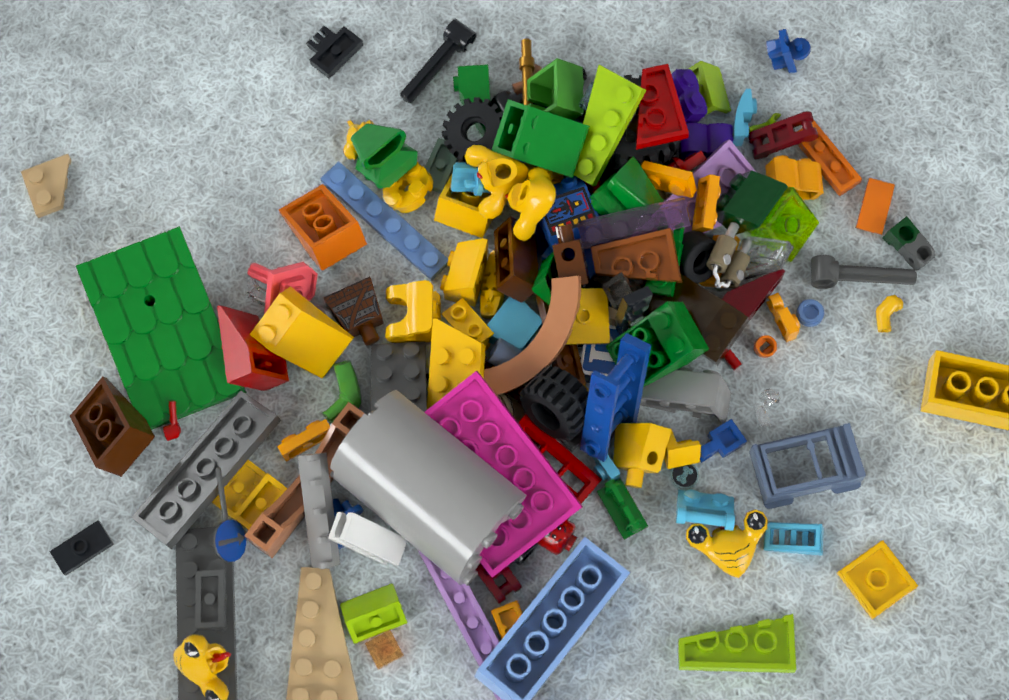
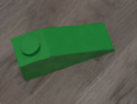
M488 65L458 66V76H453L454 92H459L462 105H465L463 100L467 98L471 102H474V97H480L483 102L485 98L490 100ZM476 123L475 126L483 137L486 132L485 125Z

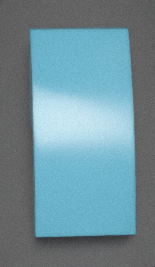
M751 89L744 91L737 107L733 123V144L736 147L743 146L744 138L749 136L748 123H751L752 115L757 113V100L752 98Z

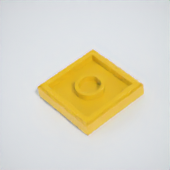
M883 540L837 572L871 619L877 617L918 587V584Z

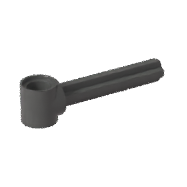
M817 255L811 258V285L817 289L832 288L838 281L914 285L917 280V272L914 269L839 265V262L835 261V258L830 255Z

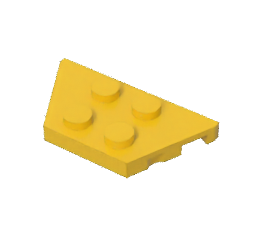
M433 319L427 410L475 371H478L484 378L486 345L439 319Z

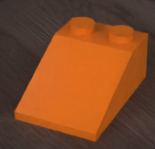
M324 184L279 209L280 214L310 258L322 271L367 245L358 221Z

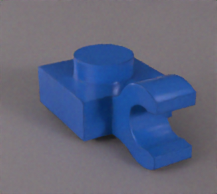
M732 419L708 433L707 436L710 442L701 446L700 462L706 461L717 452L724 458L746 445L747 440Z

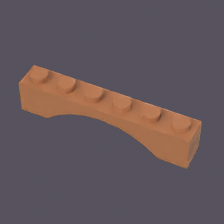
M349 402L333 421L315 454L325 452L327 454L330 483L333 480L330 476V473L333 471L330 468L332 459L346 435L364 415V412ZM300 475L269 508L262 512L244 535L251 544L270 558L275 556L305 517Z

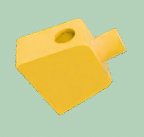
M620 423L616 427L613 463L618 469L627 471L625 486L642 488L644 473H658L661 470L671 429L652 423Z

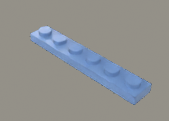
M339 161L320 178L327 188L431 281L447 267L448 258Z

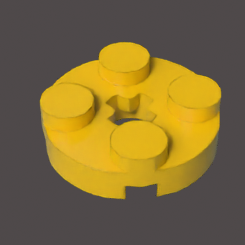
M417 162L412 169L389 188H383L384 201L393 210H399L401 213L412 212L424 204L426 201L424 196L428 190L431 193L433 178L428 170Z

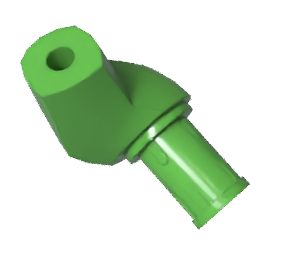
M350 360L334 364L340 398L322 413L324 417H327L326 420L330 424L333 423L348 402L358 409L362 403L358 379Z

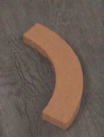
M581 276L551 279L552 292L548 313L536 337L521 353L501 365L484 369V380L496 395L508 393L532 380L544 367L550 366L560 354L572 333V327L579 311Z

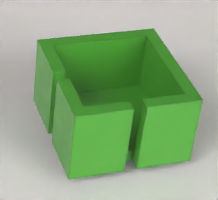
M556 58L527 79V101L548 108L531 103L527 106L573 121L583 115V67Z

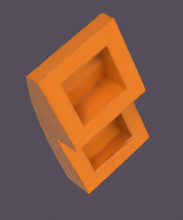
M873 178L868 179L855 228L882 235L895 184Z

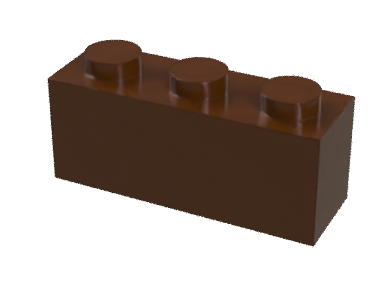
M510 216L494 230L496 290L523 303L527 298L535 294L532 291V287L538 274L536 231L526 241L517 239L513 234V227L517 219Z

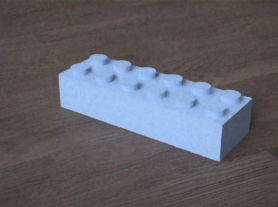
M584 537L477 669L474 677L502 700H532L624 583L630 572Z

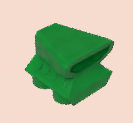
M368 123L351 137L358 155L355 169L362 173L366 180L373 181L379 189L389 188L417 164L418 151L404 143L406 134L399 128Z
M634 156L617 173L612 174L589 197L594 210L601 215H606L613 231L625 237L630 235L664 203Z

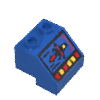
M573 176V178L566 177L561 182L553 184L556 190L555 202L548 214L538 222L551 249L553 250V244L558 243L555 229L558 226L571 224L574 239L581 238L582 241L603 234L600 218L592 207L591 199L589 198L590 193L583 180Z

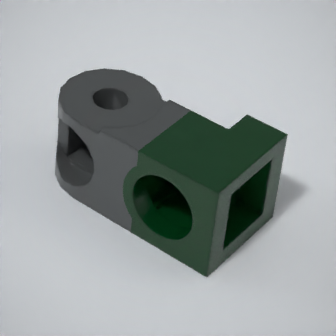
M907 216L882 237L888 245L891 244L904 257L905 261L914 270H920L935 257V251L931 244Z

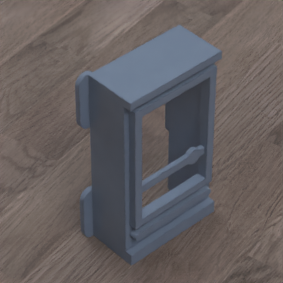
M850 423L758 445L753 444L749 451L762 500L767 509L790 505L796 497L832 490L833 493L839 494L857 490L861 487V482L866 477ZM825 440L827 441L837 474L827 478L822 477L814 450V443ZM807 445L806 447L810 450L818 480L777 489L767 454Z

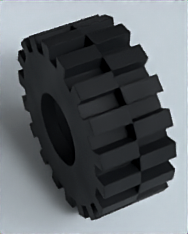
M474 97V102H471L469 98L464 99L465 105L460 106L459 103L454 105L456 111L453 113L449 110L447 113L450 120L443 121L442 126L446 129V131H442V137L446 140L444 144L459 162H466L464 157L466 150L472 145H482L492 150L503 112L495 103L492 104L486 98L484 102L480 97ZM476 123L485 125L486 132L481 139L477 141L468 139L467 131L472 125Z

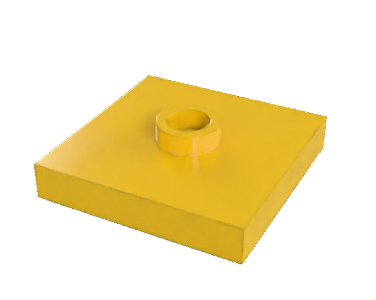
M607 288L581 289L579 311L577 312L572 327L573 330L566 345L610 343Z

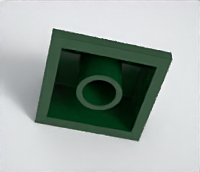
M753 170L744 174L738 173L730 181L729 185L731 188L728 192L722 194L717 200V221L726 229H728L731 222L738 224L739 228L736 235L759 228L788 186L783 182Z

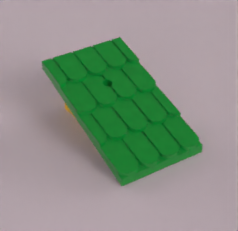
M180 226L144 239L141 242L123 247L115 252H110L76 265L83 287L130 402L146 419L151 430L170 423L169 401H176L178 420L232 399L240 391L247 393L245 387L227 383L220 325Z

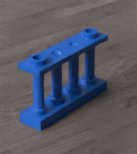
M628 333L620 341L617 364L606 376L594 370L591 374L580 450L603 462L607 459L611 433L620 422L636 423L638 419L651 345Z

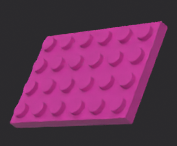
M478 371L471 374L425 411L434 421L527 495L521 503L524 506L521 513L514 520L510 518L501 523L495 531L497 534L495 541L487 549L484 547L479 554L482 557L480 563L491 577H494L583 507Z

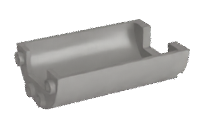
M394 390L375 403L374 406L378 409L369 412L368 415L364 413L346 435L332 459L330 468L333 471L330 473V476L459 585L465 584L468 586L478 574L475 569L482 559L479 554L484 547L487 549L497 538L495 531L501 523L510 518L514 520L524 508L521 503L527 495L399 391Z

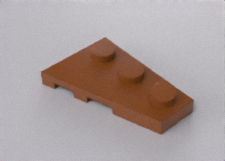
M671 228L591 247L595 273L599 276L682 283Z

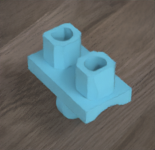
M456 162L453 165L450 187L452 192H474L475 196H481L483 192L491 193L484 188L481 180L477 177L478 167L467 165L466 162Z

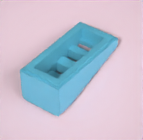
M768 522L767 530L764 532V551L823 556L824 527L822 524ZM774 529L779 530V545L773 544ZM786 530L791 531L790 545H785ZM797 531L803 532L802 546H797ZM809 532L814 533V546H808Z

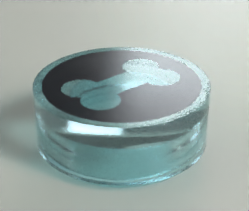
M693 464L672 468L670 474L671 483L679 490L692 489L699 478L698 470Z

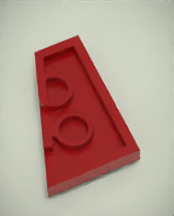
M663 64L642 69L641 87L646 89V92L639 104L636 150L687 139L689 131L669 65Z

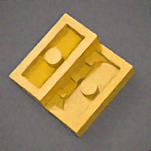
M247 460L224 487L228 516L249 530L262 512L269 508L288 488L270 474L265 473L250 460ZM218 494L211 503L221 510Z

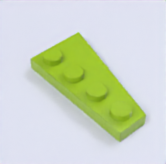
M793 614L785 615L779 619L758 621L756 624L747 626H734L724 631H711L679 638L678 670L795 673L796 652Z

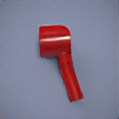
M169 401L171 424L163 426L167 441L178 438L181 433L176 415V401Z

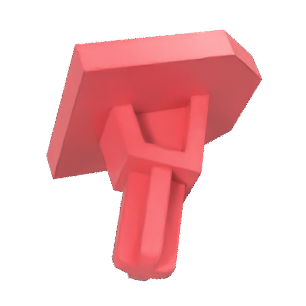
M305 262L278 267L273 270L257 263H252L248 269L247 274L251 278L267 284L264 314L277 296L290 286L308 301H311L315 296L318 274Z

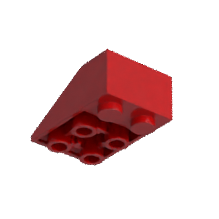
M217 306L227 383L267 391L288 382L286 359L272 353L250 335L260 321L259 317L226 306Z

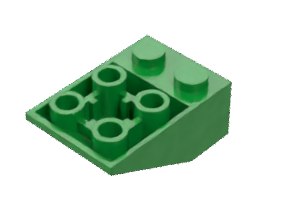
M508 99L492 151L573 178L590 126Z
M670 301L661 305L605 346L616 365L620 341L626 333L651 345L644 387L689 364L709 350L684 303Z

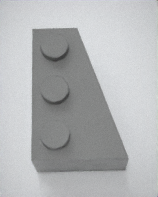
M681 367L643 387L640 405L673 413L676 410L693 412L692 417L700 419L702 414L718 417V423L724 424L727 419L732 393L718 372L713 370H704L703 373L693 372L689 368Z

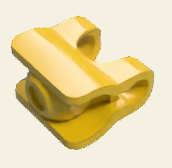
M422 280L389 286L386 289L385 299L390 304L407 306L408 310L403 320L389 324L386 327L385 338L391 343L431 342L433 319L441 320V296L438 292L433 291L432 283Z

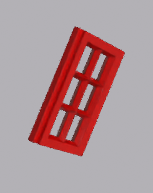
M526 414L518 422L531 439L541 446L539 450L542 454L544 451H547L563 465L557 474L562 477L569 470L585 484L578 493L566 484L582 504L602 479L556 439L539 429Z

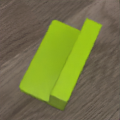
M699 61L688 68L697 77L699 92L707 105L706 115L715 110L725 114L731 112L720 68L704 61Z
M388 584L340 604L344 621L354 644L407 624L393 584Z

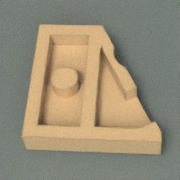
M69 154L21 171L38 218L62 210L64 207V192L68 183L69 165H71Z

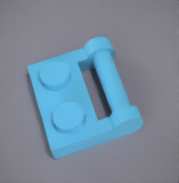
M678 489L676 523H700L724 527V530L733 531L735 524L734 497L721 493L708 494L696 490Z

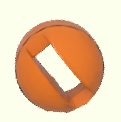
M768 335L759 337L754 343V352L762 358L772 356L777 350L775 339ZM767 342L769 346L761 352L759 348Z

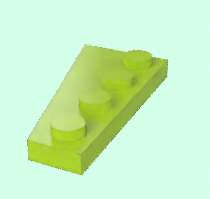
M598 65L583 124L590 127L574 173L576 177L592 186L597 185L646 92V89L602 65Z

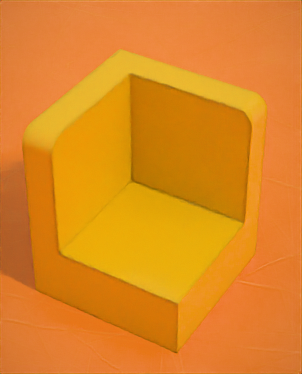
M671 429L664 455L667 468L671 469L700 463V442L698 440L692 441L691 439L677 442Z

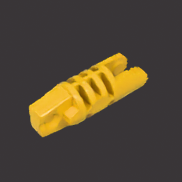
M495 250L489 254L480 293V315L485 319H492L501 308L504 300V294L496 290Z

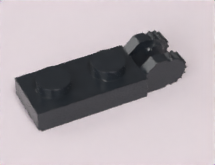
M648 286L622 297L615 316V327L619 335L629 329L628 323L630 326H634L644 319L653 296Z

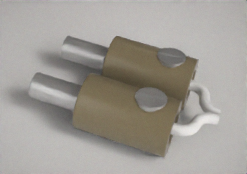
M734 222L730 223L725 235L718 236L706 263L707 267L713 271L717 288H721V286L733 289L739 287L750 262V257L747 253L752 241L744 238L739 250H735L737 241L734 237L739 225Z

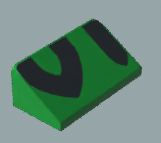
M554 252L542 261L532 287V291L548 305H550L551 279L559 278Z

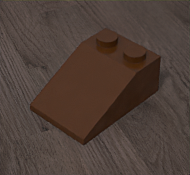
M104 376L101 377L70 415L95 467L120 477L132 466L134 461L155 438L146 419Z

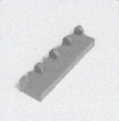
M325 452L297 456L311 567L327 569L341 565L338 543L328 539L335 517L327 454Z

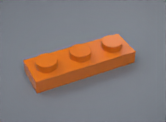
M813 121L812 125L817 129L818 138L814 141L802 142L797 145L808 159L821 165L822 176L840 197L860 184L862 178L819 125Z

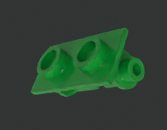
M621 478L617 481L612 479L604 484L605 487L597 491L624 540L649 527Z

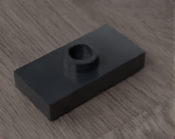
M97 520L49 552L63 575L66 576L113 546L114 543L101 522Z

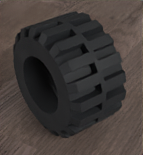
M547 366L521 390L520 401L527 416L539 429L560 441H571L583 429L589 392L569 372L559 367Z

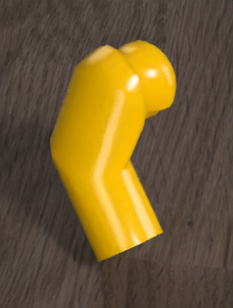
M896 295L887 296L876 308L878 332H890L892 330L890 316L903 308V300Z

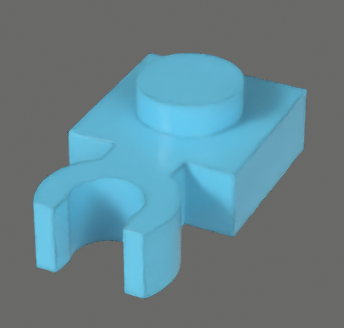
M608 454L604 462L592 457L596 464L594 470L602 481L605 479L607 481L612 479L617 481L620 479L621 473Z

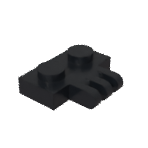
M323 26L320 31L325 38L319 33H315L313 38L318 44L311 39L306 42V45L316 53L310 59L311 65L328 79L363 46V40L345 26L336 34L326 26Z

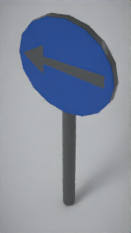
M217 467L215 471L223 522L215 529L213 545L220 559L226 562H235L244 554L247 538L244 536L245 530L241 524L228 518L221 468Z

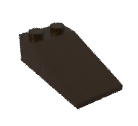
M681 274L682 283L676 282L673 297L653 294L645 316H648L667 301L683 302L709 347V350L704 352L702 356L718 366L749 323V318L721 298ZM646 280L644 281V283L642 284V286H641L639 289L645 287V285H646Z

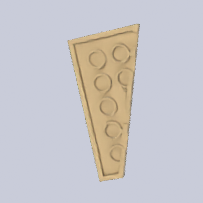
M301 567L286 700H359L330 569Z

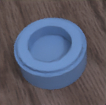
M807 299L799 304L796 317L802 325L814 327L822 321L824 308L818 301Z

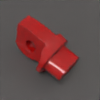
M699 151L684 160L673 157L671 159L672 162L667 166L690 172V170L707 159L703 152Z

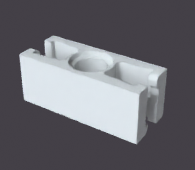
M337 512L328 539L379 563L387 565L389 562L396 566H399L407 540L401 535L355 513H347L346 515L343 512Z

